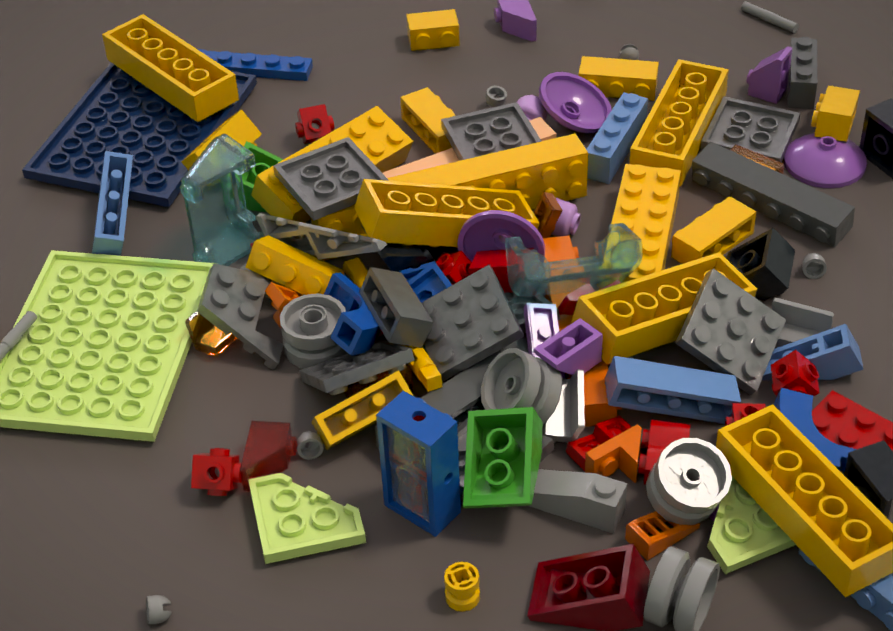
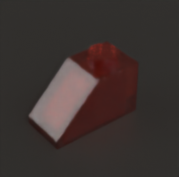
M251 422L240 466L243 491L250 492L248 479L281 473L288 469L290 457L295 456L297 451V437L292 436L290 423Z

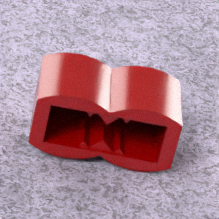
M651 420L650 430L643 429L641 448L647 449V454H640L638 473L644 474L643 484L646 485L649 473L662 451L671 442L682 438H689L690 424Z

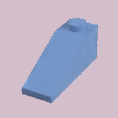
M843 324L775 348L762 380H772L771 364L794 350H797L816 366L819 373L818 380H834L863 370L860 348L848 326Z

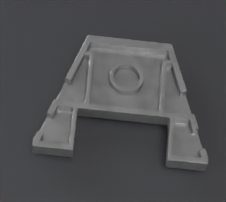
M214 263L209 270L197 312L227 336L230 333L244 342L243 348L250 354L254 351L266 360L264 365L274 370L279 364L283 344L257 332L255 329L263 298L265 296L270 299L265 292L266 288L271 282L279 283L256 272Z

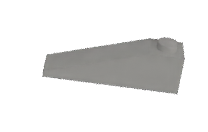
M538 469L532 505L529 507L614 534L626 510L627 483L596 473Z

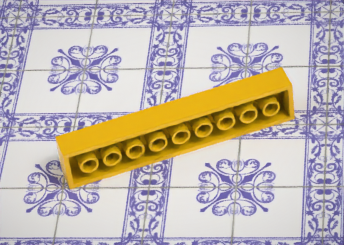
M575 133L387 179L400 182L519 190L532 210L536 209L544 192L553 193L555 198L564 201L587 196L588 151ZM355 204L317 220L311 218L312 225L368 237L361 227L362 223L354 209Z

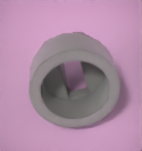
M633 44L624 45L620 49L619 59L639 60L637 47Z
M490 86L485 96L486 104L492 107L503 105L507 97L506 90L500 86Z
M818 253L806 255L802 262L803 273L808 278L817 279L826 273L825 259Z
M306 431L298 437L297 451L302 458L312 460L322 454L323 442L319 434ZM307 442H309L308 448L304 447Z
M161 595L146 596L148 625L163 623L170 618L172 611H163L164 606L171 605L168 598Z

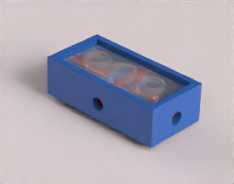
M403 390L376 414L384 505L436 537L461 513L457 421L449 414L438 411L421 398L414 397Z

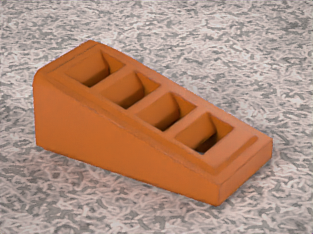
M655 511L626 524L625 540L630 544H634L638 552L648 561L699 529L700 524L679 525L668 521L674 527L669 528L665 524L668 520H665ZM659 527L663 532L660 533L656 528Z

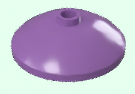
M554 72L547 75L539 86V97L546 112L556 122L570 130L581 133L598 132L612 111L611 105L603 92L593 83L578 75L567 72Z
M815 133L804 135L792 141L784 155L785 168L794 178L819 188H840L851 185L864 175L867 166L864 152L853 141L849 139L847 142L839 141L830 136L815 137Z
M489 210L470 217L463 224L458 236V251H463L471 262L477 251L534 248L538 271L544 261L545 244L540 232L528 220L511 212Z

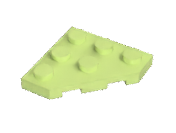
M283 473L248 479L265 564L366 543L365 531L358 508L348 503L343 506L332 501L330 495L309 485L304 488L292 482V478Z
M733 476L729 491L719 504L707 548L720 564L725 574L796 545Z

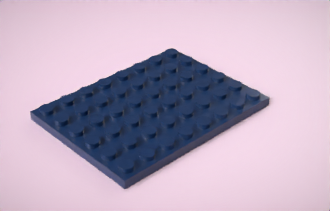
M111 62L22 169L23 176L27 179L99 193L105 151L133 155L128 199L170 207L192 176L181 161L224 121L237 113L256 86V75L231 71L236 75L239 100L206 119L197 122Z

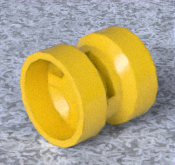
M456 562L445 570V599L448 606L455 611H469L479 603L480 577L478 569L468 562Z

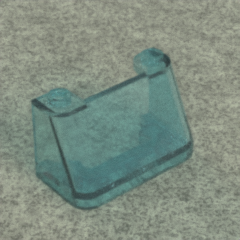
M221 134L212 139L183 176L180 190L186 205L194 249L192 254L194 261L229 266L251 252L250 243L265 237L262 230L257 232L252 223L256 220V217L246 208L242 174L256 166L255 156L251 151L226 134Z
M624 223L609 225L607 237L602 241H595L596 256L548 262L544 255L538 253L536 249L530 250L526 248L520 236L505 238L509 286L517 296L522 298L573 292L587 283H590L594 289L604 288L614 281L623 283L638 268L643 256L642 239Z

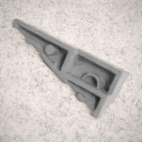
M259 213L255 216L265 236L269 235L312 256L316 255L318 260L377 252L387 245L385 241L267 214Z

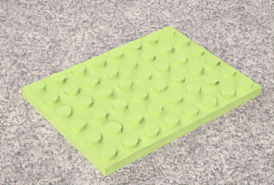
M51 250L15 325L28 311L34 312L37 315V320L25 332L12 350L0 361V427L155 442L202 317L197 312L209 270L214 263Z

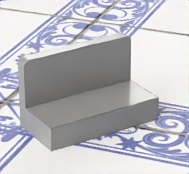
M774 298L771 309L786 319L775 347H780L832 329L833 312L780 298Z
M577 369L570 379L562 378L560 401L553 415L543 424L542 435L552 438L553 441L571 442L576 440L584 430V370Z

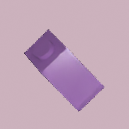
M497 0L498 7L494 8L495 22L500 23L502 31L529 41H537V20L529 1Z
M786 47L761 60L755 69L749 71L746 83L749 84V96L777 104L787 91L793 48Z
M579 318L534 348V353L556 370L573 375L577 369L584 370L585 373L601 362L603 334Z

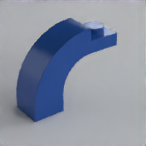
M341 272L333 273L324 295H330L339 300L345 307L346 312H341L330 338L351 356L364 353L372 348L381 329L359 293L360 288Z
M781 388L774 406L844 475L848 452L857 449L833 443L817 430L812 419L813 395Z

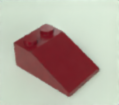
M634 544L538 562L527 616L530 621L600 631H618L641 627L644 620V607L647 598L650 570Z

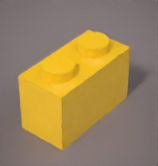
M455 9L406 14L411 51L460 46L459 23Z

